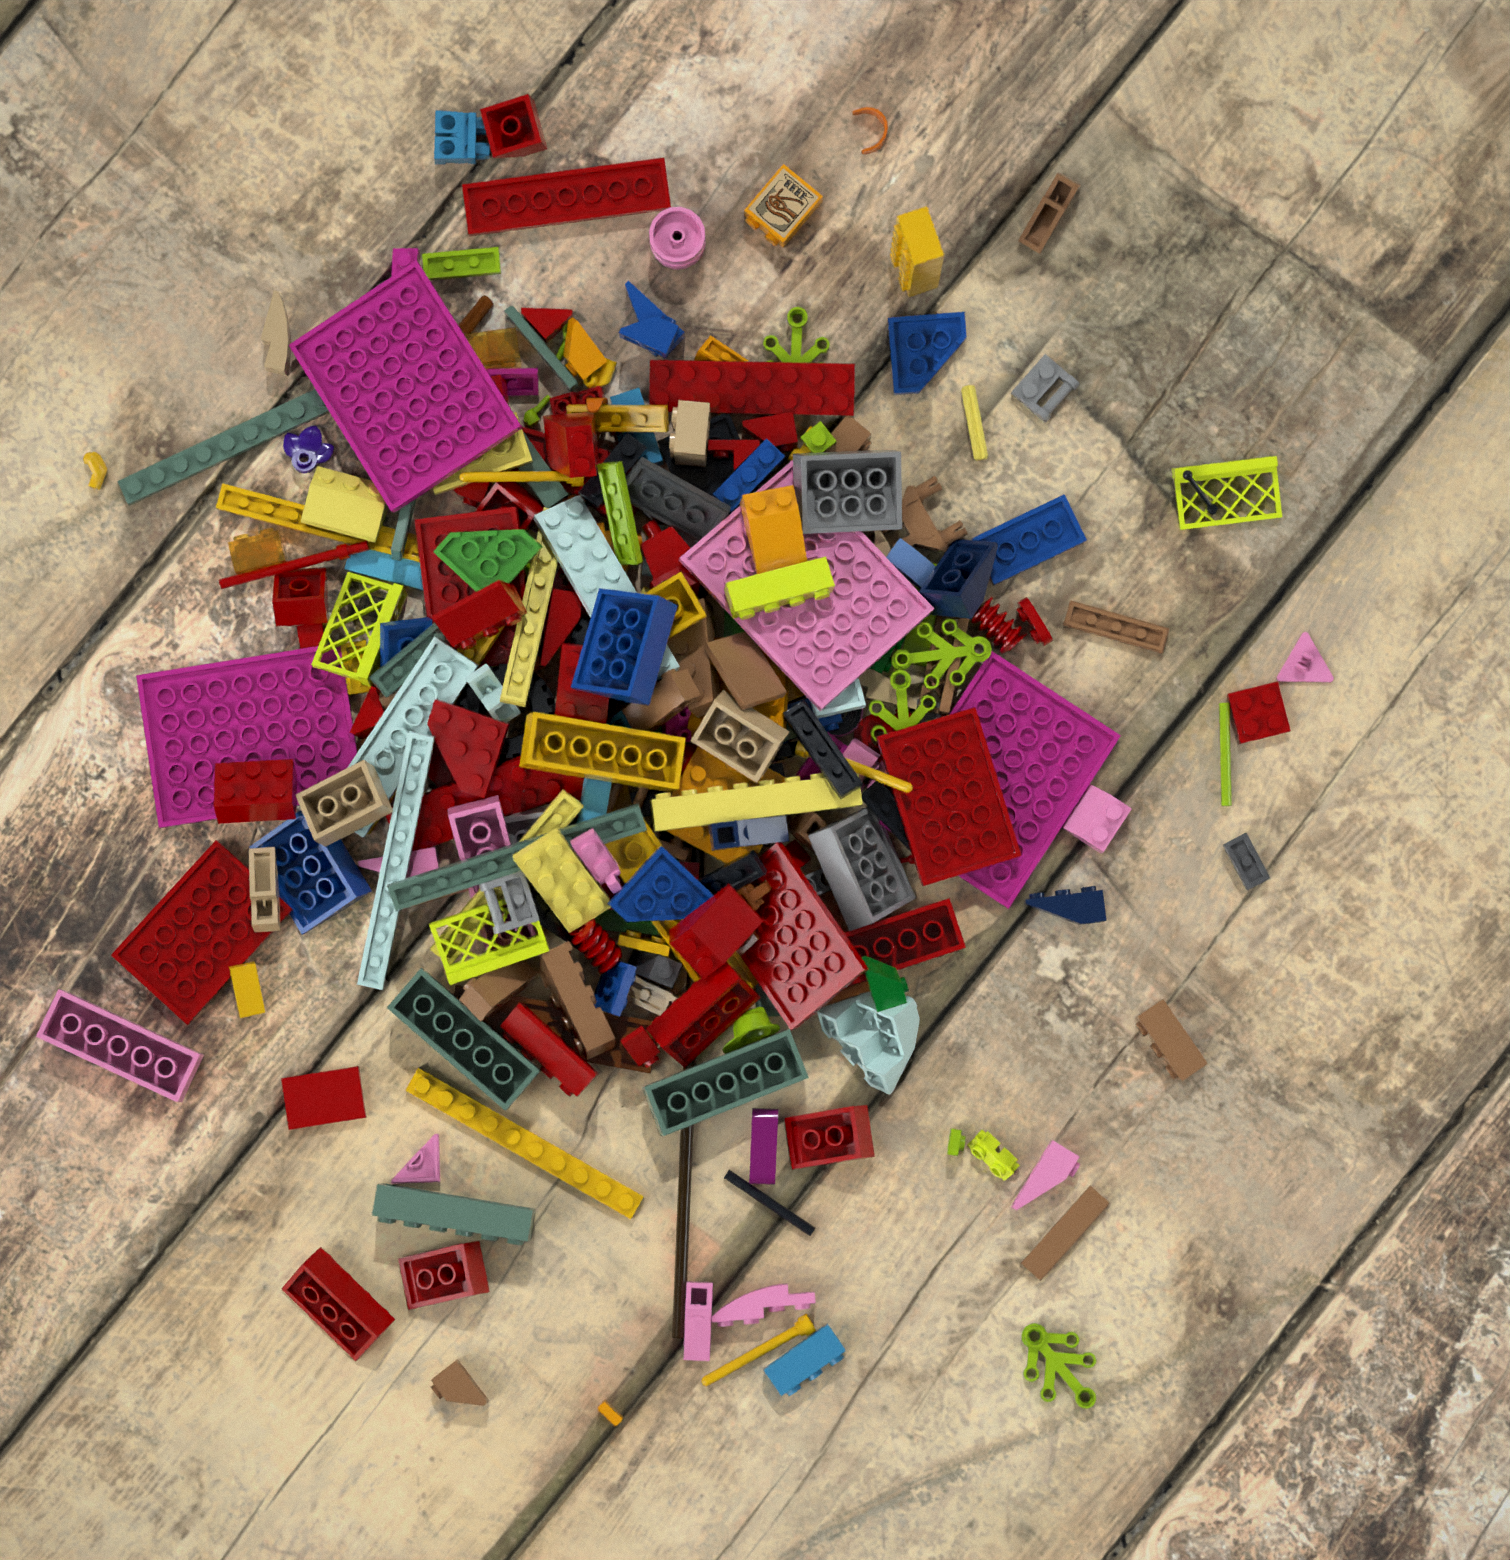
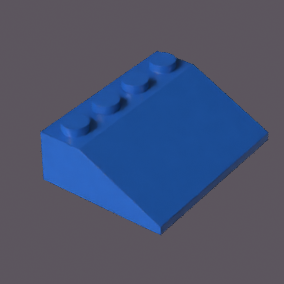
M599 588L571 688L629 703L649 706L677 605L656 595Z
M302 810L296 813V819L286 820L249 846L250 849L275 847L279 897L294 909L291 911L290 916L302 935L372 892L341 839L326 847L314 841Z

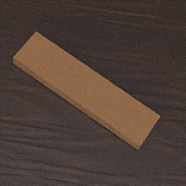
M1071 600L1063 626L1160 654L1163 653L1169 628Z
M1089 1186L1024 1258L1021 1264L1041 1281L1110 1203L1092 1186Z

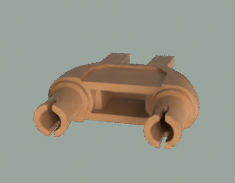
M933 476L916 487L914 485L906 487L902 499V525L908 536L902 540L912 547L944 552L947 550L948 544L968 535L965 527L962 528L963 523L960 520L942 531L937 530L922 504L924 499L938 491H942L940 483L937 482L938 479L936 476ZM882 530L884 535L892 531Z

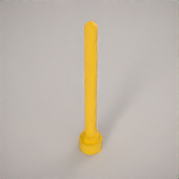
M557 471L462 472L459 475V479L462 482L566 481L567 484L572 486H583L584 477L569 478Z
M798 740L795 754L804 758L810 757ZM846 758L855 773L905 793H909L913 789L912 785L906 781Z
M806 1313L798 1317V1321L794 1323L795 1326L705 1375L701 1380L704 1386L713 1384L799 1335L801 1337L804 1335L808 1337L815 1333L816 1329L808 1314Z

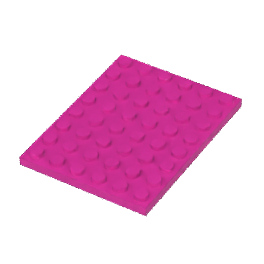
M417 260L289 344L293 354L393 513L523 428Z
M318 646L136 675L158 826L160 829L217 820L214 810L215 763L293 759L297 774V794L348 768L358 750L355 735L349 733L353 726V718L346 678L311 665ZM338 646L336 650L340 658H342L341 646ZM332 649L324 653L320 662L330 664L338 660L334 650ZM296 800V807L300 806L298 800Z
M991 651V655L982 663L950 714L976 707L1022 856L961 874L958 877L1009 909L1121 735ZM880 820L878 824H880V825L883 826L885 829H887L888 831H890V830L884 825V823Z

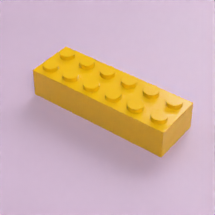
M925 206L898 215L896 225H893V242H891L892 248H890L891 253L889 255L893 267L899 268L898 281L902 292L907 291L908 297H912L938 288L944 253L928 207Z
M532 712L526 716L519 767L673 792L679 789L686 738Z

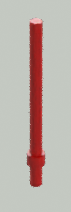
M367 540L351 545L344 543L337 545L336 549L219 579L221 589L338 558L340 561L351 558L353 554L369 551V543Z

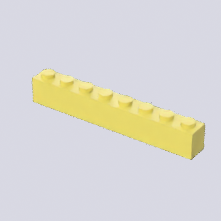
M818 773L810 775V780L800 781V776L784 778L785 783L775 784L774 779L759 781V786L749 787L748 783L733 784V789L723 790V786L707 788L708 793L697 794V789L681 791L682 796L671 797V792L655 794L656 799L650 800L654 832L706 826L720 822L863 805L861 787L840 800L824 775Z

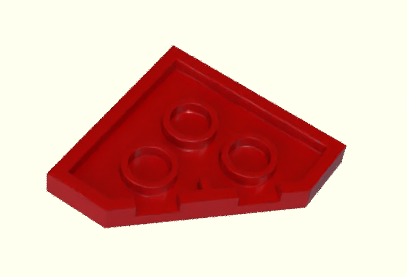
M435 699L427 725L432 735L435 736L439 750L459 790L485 799L510 724Z

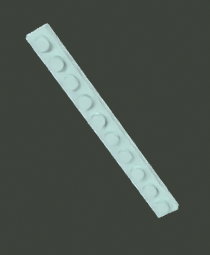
M413 731L408 732L357 985L380 990L384 989L400 910L395 911L387 884L407 878L435 736Z

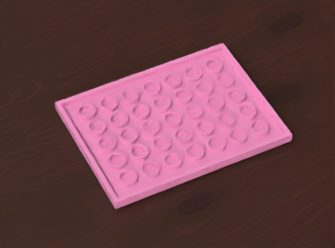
M793 460L756 492L790 485L794 487ZM740 506L679 559L682 565L731 617L732 615L724 592L726 582L757 575ZM862 531L803 534L807 561L825 556L827 558L835 584L833 592L830 593L829 597L821 600H815V598L806 599L805 603L791 607L790 604L780 606L779 610L772 613H765V610L755 613V616L745 620H740V617L734 618L742 629L819 711L823 710L934 611V607Z

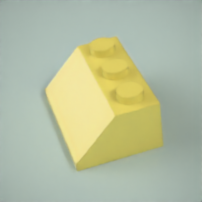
M317 466L308 490L301 523L376 542L389 507L372 480Z

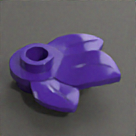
M317 426L305 428L300 436L287 433L283 440L284 452L292 458L293 468L300 473H310L317 464L327 462L332 457L334 451L333 445L322 443V435ZM303 457L309 458L307 462L300 461Z

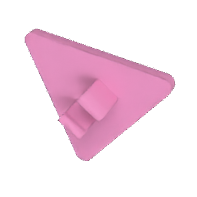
M1303 632L1276 679L1279 682H1332L1334 677L1309 634Z

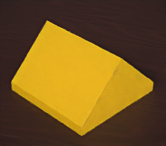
M682 572L644 593L660 596L677 605L668 639L707 617L699 599Z

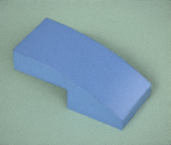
M901 538L898 539L886 557L905 575L904 577L920 589L936 567Z

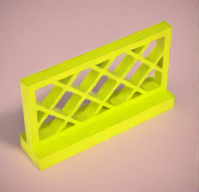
M1277 456L1171 468L1175 486L1179 530L1281 518L1282 509L1277 473ZM1190 470L1195 481L1205 480L1201 486L1199 484L1198 486L1206 495L1213 499L1211 503L1215 504L1216 502L1227 510L1220 520H1214L1207 515V508L1202 511L1192 503L1199 495L1197 492L1190 500L1181 494L1180 483L1189 482L1183 478L1184 471ZM1271 472L1272 484L1267 490H1264L1255 483L1261 473ZM1256 474L1253 479H1250L1247 475ZM1236 476H1242L1249 481V484L1241 494L1229 485ZM1230 477V479L1227 482L1221 479ZM1211 479H1217L1224 485L1215 497L1204 489ZM1252 484L1264 493L1255 505L1244 497ZM1226 488L1238 496L1230 508L1218 500ZM1272 488H1273L1274 497H1273L1271 494H1269V492L1272 490ZM1268 496L1275 503L1276 513L1265 514L1257 507ZM1182 499L1187 502L1184 508ZM1241 499L1252 507L1250 512L1244 517H1239L1232 511ZM1191 505L1201 515L1195 523L1185 524L1184 512ZM1256 510V511H1257L1258 513H1260L1261 515H1252V514H1253V512ZM1229 514H1232L1235 517L1226 519V517ZM1204 516H1205L1208 520H1210V521L1200 522V521L1203 519Z
M347 572L311 665L324 671L360 681L362 685L371 687L373 682L369 677L380 667V623L398 621L408 595L404 586L396 583L390 585ZM352 580L362 583L365 590L351 596L349 587ZM379 589L388 591L386 598L375 604L370 593ZM368 595L372 606L358 611L354 601ZM352 603L356 613L342 620L339 614L341 607ZM375 610L378 615L377 621L366 627L362 616ZM359 618L363 629L350 635L345 624ZM342 626L347 636L333 643L330 637L332 631ZM366 633L369 638L367 646L357 650L352 640ZM350 641L354 652L340 658L336 647ZM332 649L334 650L338 660L330 664L320 662L324 653ZM355 657L360 662L356 673L346 670L343 663Z
M505 898L498 900L500 910L505 912L503 915L505 922L510 913L508 907L503 906L506 905ZM488 904L429 923V927L445 968L449 984L452 985L548 952V942L540 921L530 923L536 926L538 935L529 938L519 934L523 926L518 927L516 932L512 930L505 931L513 935L510 944L506 946L495 943L498 934L493 935L491 940L478 935L484 922L494 927L493 921L486 919L490 911ZM472 916L480 920L474 933L461 927L465 918ZM448 925L454 928L455 931L450 941L439 937L436 928ZM458 931L472 937L466 949L453 943ZM475 939L489 944L485 953L478 955L470 951ZM442 943L445 944V945H447L445 951H444V948H443V946H442ZM451 947L464 953L459 962L449 965L446 956Z

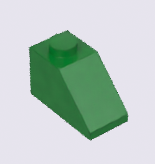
M867 956L861 957L869 968L865 971V975L877 1012L906 1004L905 993L909 992L905 977L900 978L895 967Z

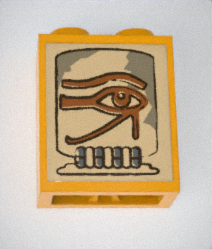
M783 164L744 210L745 221L753 229L757 230L760 228L766 233L764 237L772 245L777 246L779 244L784 248L823 202V196Z

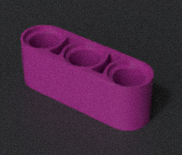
M752 1108L749 1184L775 1185L778 1109Z

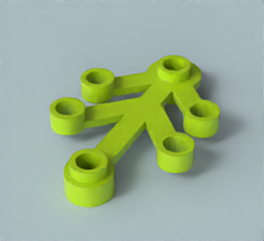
M801 307L790 309L787 315L788 324L792 327L791 356L782 348L776 336L768 335L763 340L765 350L773 352L781 362L811 363L819 354H824L829 350L830 343L827 338L819 337L815 340L814 345L801 356L802 327L806 325L808 320L807 312ZM795 315H800L802 321L795 323L792 318ZM769 339H773L776 342V345L772 348L766 345ZM824 341L827 347L819 349L817 347L818 342Z
M946 619L941 626L942 632L945 635L954 636L964 645L953 647L933 632L930 624L922 622L916 628L917 636L921 639H926L937 647L938 650L909 653L907 650L900 649L892 655L891 664L896 670H907L911 664L941 660L933 672L927 674L923 680L925 688L933 690L937 688L939 679L954 659L966 657L959 669L952 671L949 675V682L953 686H960L965 681V675L975 662H984L989 658L992 651L990 642L981 636L970 637L958 628L955 620ZM952 623L954 630L951 632L947 631L945 624ZM925 626L928 628L929 633L922 635L919 632V628ZM981 645L984 651L978 654L974 651V646ZM899 655H904L907 658L905 664H900L897 661ZM956 673L962 677L959 683L954 682L952 676ZM927 678H935L936 685L929 686Z
M897 669L890 675V684L896 689L898 718L890 713L880 700H872L868 706L872 715L879 716L897 731L917 725L928 711L935 708L936 700L929 694L922 696L920 705L909 717L906 689L911 684V677L907 671ZM903 675L905 678L904 682L897 684L895 682L896 676ZM926 698H931L933 701L930 707L923 705V701ZM879 703L881 705V710L879 712H873V704ZM876 725L871 730V736L875 741H877L874 736L876 729H882L884 734H887L886 729L881 725Z
M1037 1323L1027 1325L1021 1335L1024 1345L1028 1347L1027 1367L1023 1371L1024 1378L1030 1382L1038 1379L1039 1370L1036 1367L1038 1352L1040 1351L1046 1358L1044 1387L1040 1390L1041 1398L1046 1402H1051L1055 1399L1054 1383L1055 1372L1057 1371L1075 1393V1402L1078 1406L1085 1409L1092 1407L1096 1402L1095 1392L1089 1387H1083L1064 1363L1092 1368L1096 1364L1095 1355L1091 1352H1084L1083 1354L1054 1352L1047 1343L1065 1344L1069 1348H1074L1079 1344V1336L1074 1332H1067L1066 1334L1049 1333L1042 1325ZM1036 1331L1039 1333L1037 1341L1030 1340L1031 1332ZM1069 1335L1076 1337V1342L1072 1345H1069L1066 1341ZM1086 1355H1090L1093 1358V1362L1090 1365H1086L1083 1362ZM1028 1369H1035L1036 1376L1034 1378L1027 1377ZM1046 1389L1053 1391V1396L1049 1399L1043 1396V1392ZM1084 1392L1090 1395V1399L1087 1402L1080 1400V1395Z

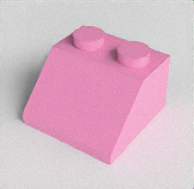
M1089 784L1061 828L1102 854L1132 808L1107 792Z

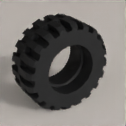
M499 664V666L493 668L490 666L489 668L503 686L507 664ZM533 672L527 697L531 706V712L555 715L556 703L550 689L543 679ZM466 684L462 690V697H459L458 706L483 714V703L471 686ZM524 732L513 738H505L498 763L501 764L521 756Z

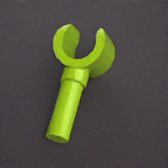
M568 324L563 327V340L556 355L560 361L564 353Z
M546 395L537 406L525 412L523 419L529 428H532L541 421L537 413L550 401L549 398L551 397L549 395Z

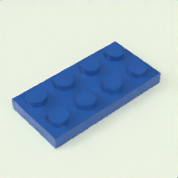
M1065 494L971 539L974 541L996 542L998 545L990 575L993 585L999 584L1087 541Z

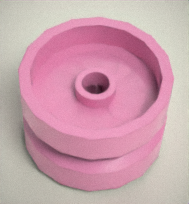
M670 207L661 211L653 219L649 229L651 251L655 259L663 266L674 270L686 269L696 264L702 257L706 247L705 228L700 217L692 210L683 207ZM678 235L682 236L678 241L673 239V237L677 238Z

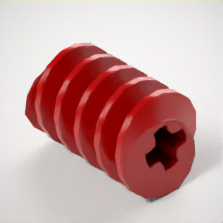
M990 597L976 611L971 622L976 624L981 621L979 631L988 629L986 638L990 639L995 636L993 645L995 647L1003 644L1000 653L1004 654L1012 650L1027 634L1019 636L1022 627L1018 626L1012 629L1011 627L1015 620L1005 621L1007 612L1004 611L998 614L997 611L1000 604L991 606L993 597Z
M594 918L569 933L574 935L571 941L573 945L580 943L578 950L580 952L586 951L584 957L586 959L593 958L591 965L593 967L599 965L597 971L600 974L613 968L622 957L621 948L615 945V941L608 937L607 932L602 930V927L596 923Z

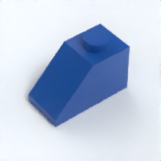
M662 315L661 318L652 316L621 328L619 336L628 342L667 359L679 333V326L676 325V320L668 316Z

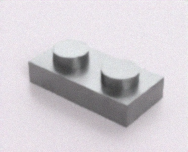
M1247 833L1223 844L1246 890L1270 879Z

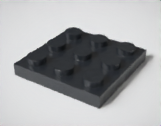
M723 413L710 419L709 440H740L729 413ZM670 436L657 441L670 473L711 496L734 473V454H729V458H714L713 454H708L707 451L706 467L675 465L674 457H670Z

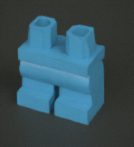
M435 110V165H445V163L476 164V160L490 158L489 143L476 142L477 135H487L482 117H477L476 113Z

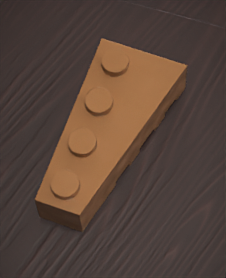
M705 598L699 601L707 617L667 641L669 649L680 666L678 671L687 669L701 694L698 699L688 706L689 711L698 718L706 715L713 701L720 694L717 669L704 649L706 643L714 641V637H716L712 617L714 615L713 606Z
M568 941L541 954V973L538 976L543 987H549L552 993L550 999L556 1010L560 1008L564 1016L561 1020L566 1031H572L575 1037L573 1043L579 1054L583 1053L586 1060L614 1048L615 1037L601 1007L595 1008L594 1006L597 1003L591 986L584 985L583 969L579 961L573 962L571 958L573 948Z

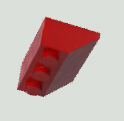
M497 580L431 617L452 647L467 650L477 644L476 641L482 637L490 638L498 634L499 628L505 625L512 626L522 620L521 617L527 614V611L515 586L502 580Z

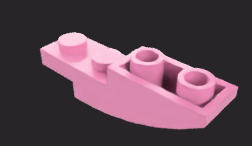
M788 1283L759 1288L724 1305L712 1315V1322H717L718 1327L732 1326L734 1320H743L744 1324L759 1323V1318H764L763 1307H769V1312L784 1311V1306L795 1305V1310L810 1309V1304L816 1303L815 1292L788 1294Z

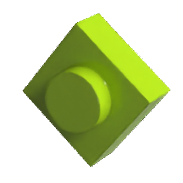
M821 421L800 437L811 453L825 452L837 443L836 439Z
M950 1128L947 1147L948 1155L958 1156L959 1151H964L966 1136L961 1135L962 1130Z

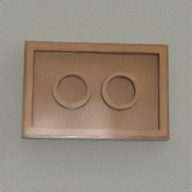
M746 632L707 642L704 646L706 653L741 710L783 698L787 693L760 647Z

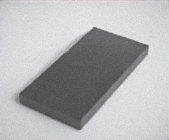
M643 457L639 459L626 477L631 505L698 542L722 522L730 512L731 506Z

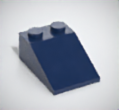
M962 539L952 542L919 590V593L934 607V611L930 615L972 619L984 601L998 549L996 542Z

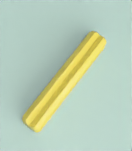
M967 385L962 387L961 392L975 461L985 460L988 457L976 390L974 385Z

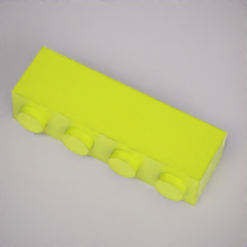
M825 556L726 582L724 592L732 618L740 617V620H745L755 616V613L765 610V613H772L779 610L780 606L790 604L791 607L805 603L806 599L815 598V600L827 598L833 592L835 584Z

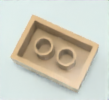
M678 400V407H673L672 427L675 433H670L669 448L670 457H674L675 465L706 467L711 419L710 403Z
M723 690L713 701L691 742L757 783L767 771L789 731L751 707L741 710L734 697Z
M365 760L296 794L314 841L325 847L393 812L375 767Z

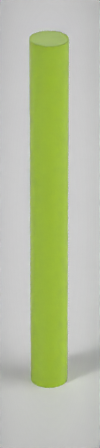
M1219 703L1221 806H1232L1229 703Z

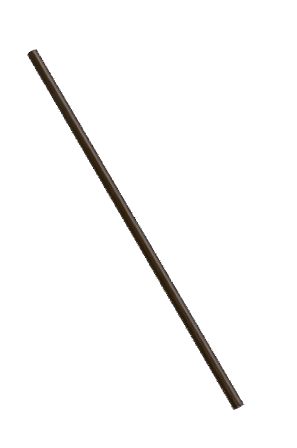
M692 846L691 862L699 863V878L704 876L705 852ZM688 973L686 981V991L694 983V981L691 979ZM696 1058L685 1068L683 1067V1070L696 1066ZM694 1124L680 1129L672 1338L681 1339L684 1338Z

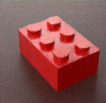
M293 759L215 763L214 810L218 824L296 819L297 774Z

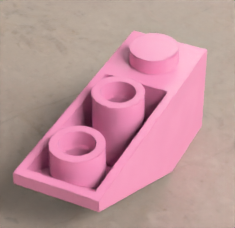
M686 1282L684 1360L710 1361L713 1282Z

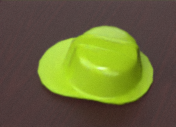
M763 1007L748 1010L735 1021L733 1025L734 1038L723 1047V1053L726 1054L771 1036L780 1030V1025L771 1023Z

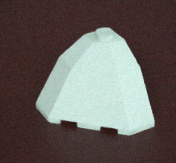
M866 992L818 1010L817 1014L821 1028L829 1039L832 1037L843 1047L840 1052L853 1066L856 1063L865 1073L864 1079L871 1087L890 1095L915 1049L920 1021L915 1000L910 996H905L906 1004L877 1012L871 993Z

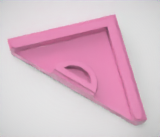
M434 1134L391 1180L392 1184L440 1182L439 1134Z

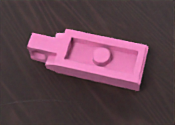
M593 828L570 841L575 852L600 885L606 882L613 894L622 889L620 879L617 877L621 874L618 863Z

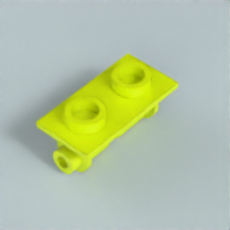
M981 1129L967 1146L977 1159L983 1160L990 1167V1171L996 1177L1002 1178L1005 1181L1020 1166L1017 1163L1018 1159L1005 1147L997 1153L995 1149L1001 1143L989 1131L985 1132Z

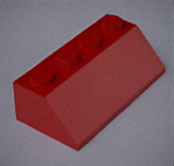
M726 961L705 979L701 977L695 981L680 998L674 1000L671 1006L660 1016L656 1017L646 1029L661 1048L685 1068L761 997Z
M519 1003L500 1025L504 1029L501 1034L512 1044L517 1041L523 1047L521 1053L531 1062L536 1059L543 1066L540 1070L548 1078L552 1079L555 1076L561 1082L559 1088L569 1097L573 1094L578 1097L598 1076L599 1073L524 1003Z
M322 1247L315 1251L282 1287V1290L355 1361L395 1321L389 1312Z

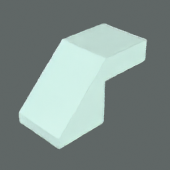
M484 664L465 678L492 718L507 723L521 713L516 705L500 702L503 686L487 664Z

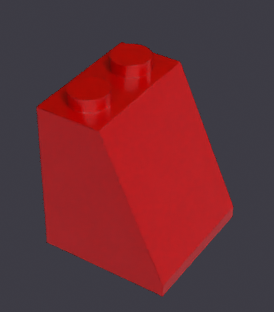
M580 412L543 416L548 467L569 478L597 476V465L600 463L595 413Z

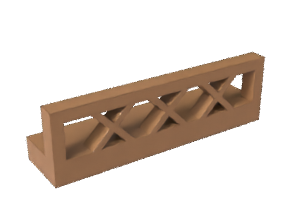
M937 615L934 632L939 635L940 631L943 636L942 638L953 647L964 646L955 637H953V642L950 641L949 637L952 635H945L942 632L941 621L942 617L956 619L958 628L966 633L969 618ZM931 644L930 651L935 650L936 647ZM961 657L954 659L945 671V679L939 682L937 688L933 689L940 697L939 708L935 707L933 710L928 711L929 713L943 716L949 714L955 688L949 682V675L952 671L959 669ZM937 660L938 662L932 665L933 661L927 662L924 678L927 674L931 673V670L941 660ZM957 673L952 676L954 682H956ZM931 677L927 678V684L930 682L932 686L936 685ZM922 684L918 706L920 705L921 697L933 691L927 690L924 684ZM943 684L942 693H941L940 690L938 689V687Z

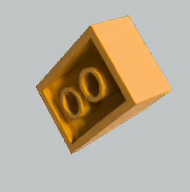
M793 485L742 495L740 507L756 574L806 562L807 556L799 507Z

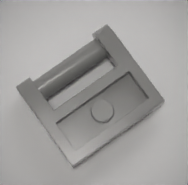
M1045 354L1014 388L1011 394L1046 423L1051 417V412L1080 383ZM1058 378L1063 381L1064 384L1043 407H1040L1037 402Z
M522 871L479 884L481 892L484 891L493 919L494 927L492 928L494 935L540 920L527 878ZM501 886L512 920L510 922H504L494 891L495 887Z

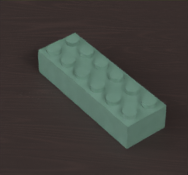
M420 968L387 1007L388 1010L505 1111L509 1109L541 1072L537 1066L485 1021L480 1022L455 995L423 968Z
M786 1029L643 1086L642 1090L661 1136H665L809 1077L791 1031Z
M380 1183L377 1184L372 1216H378V1222L393 1224L396 1223V1220L404 1221L403 1226L419 1228L422 1224L430 1225L429 1230L447 1232V1228L455 1229L456 1235L471 1237L473 1233L482 1234L481 1239L497 1241L499 1237L508 1238L507 1243L524 1245V1241L528 1242L531 1240L536 1209Z

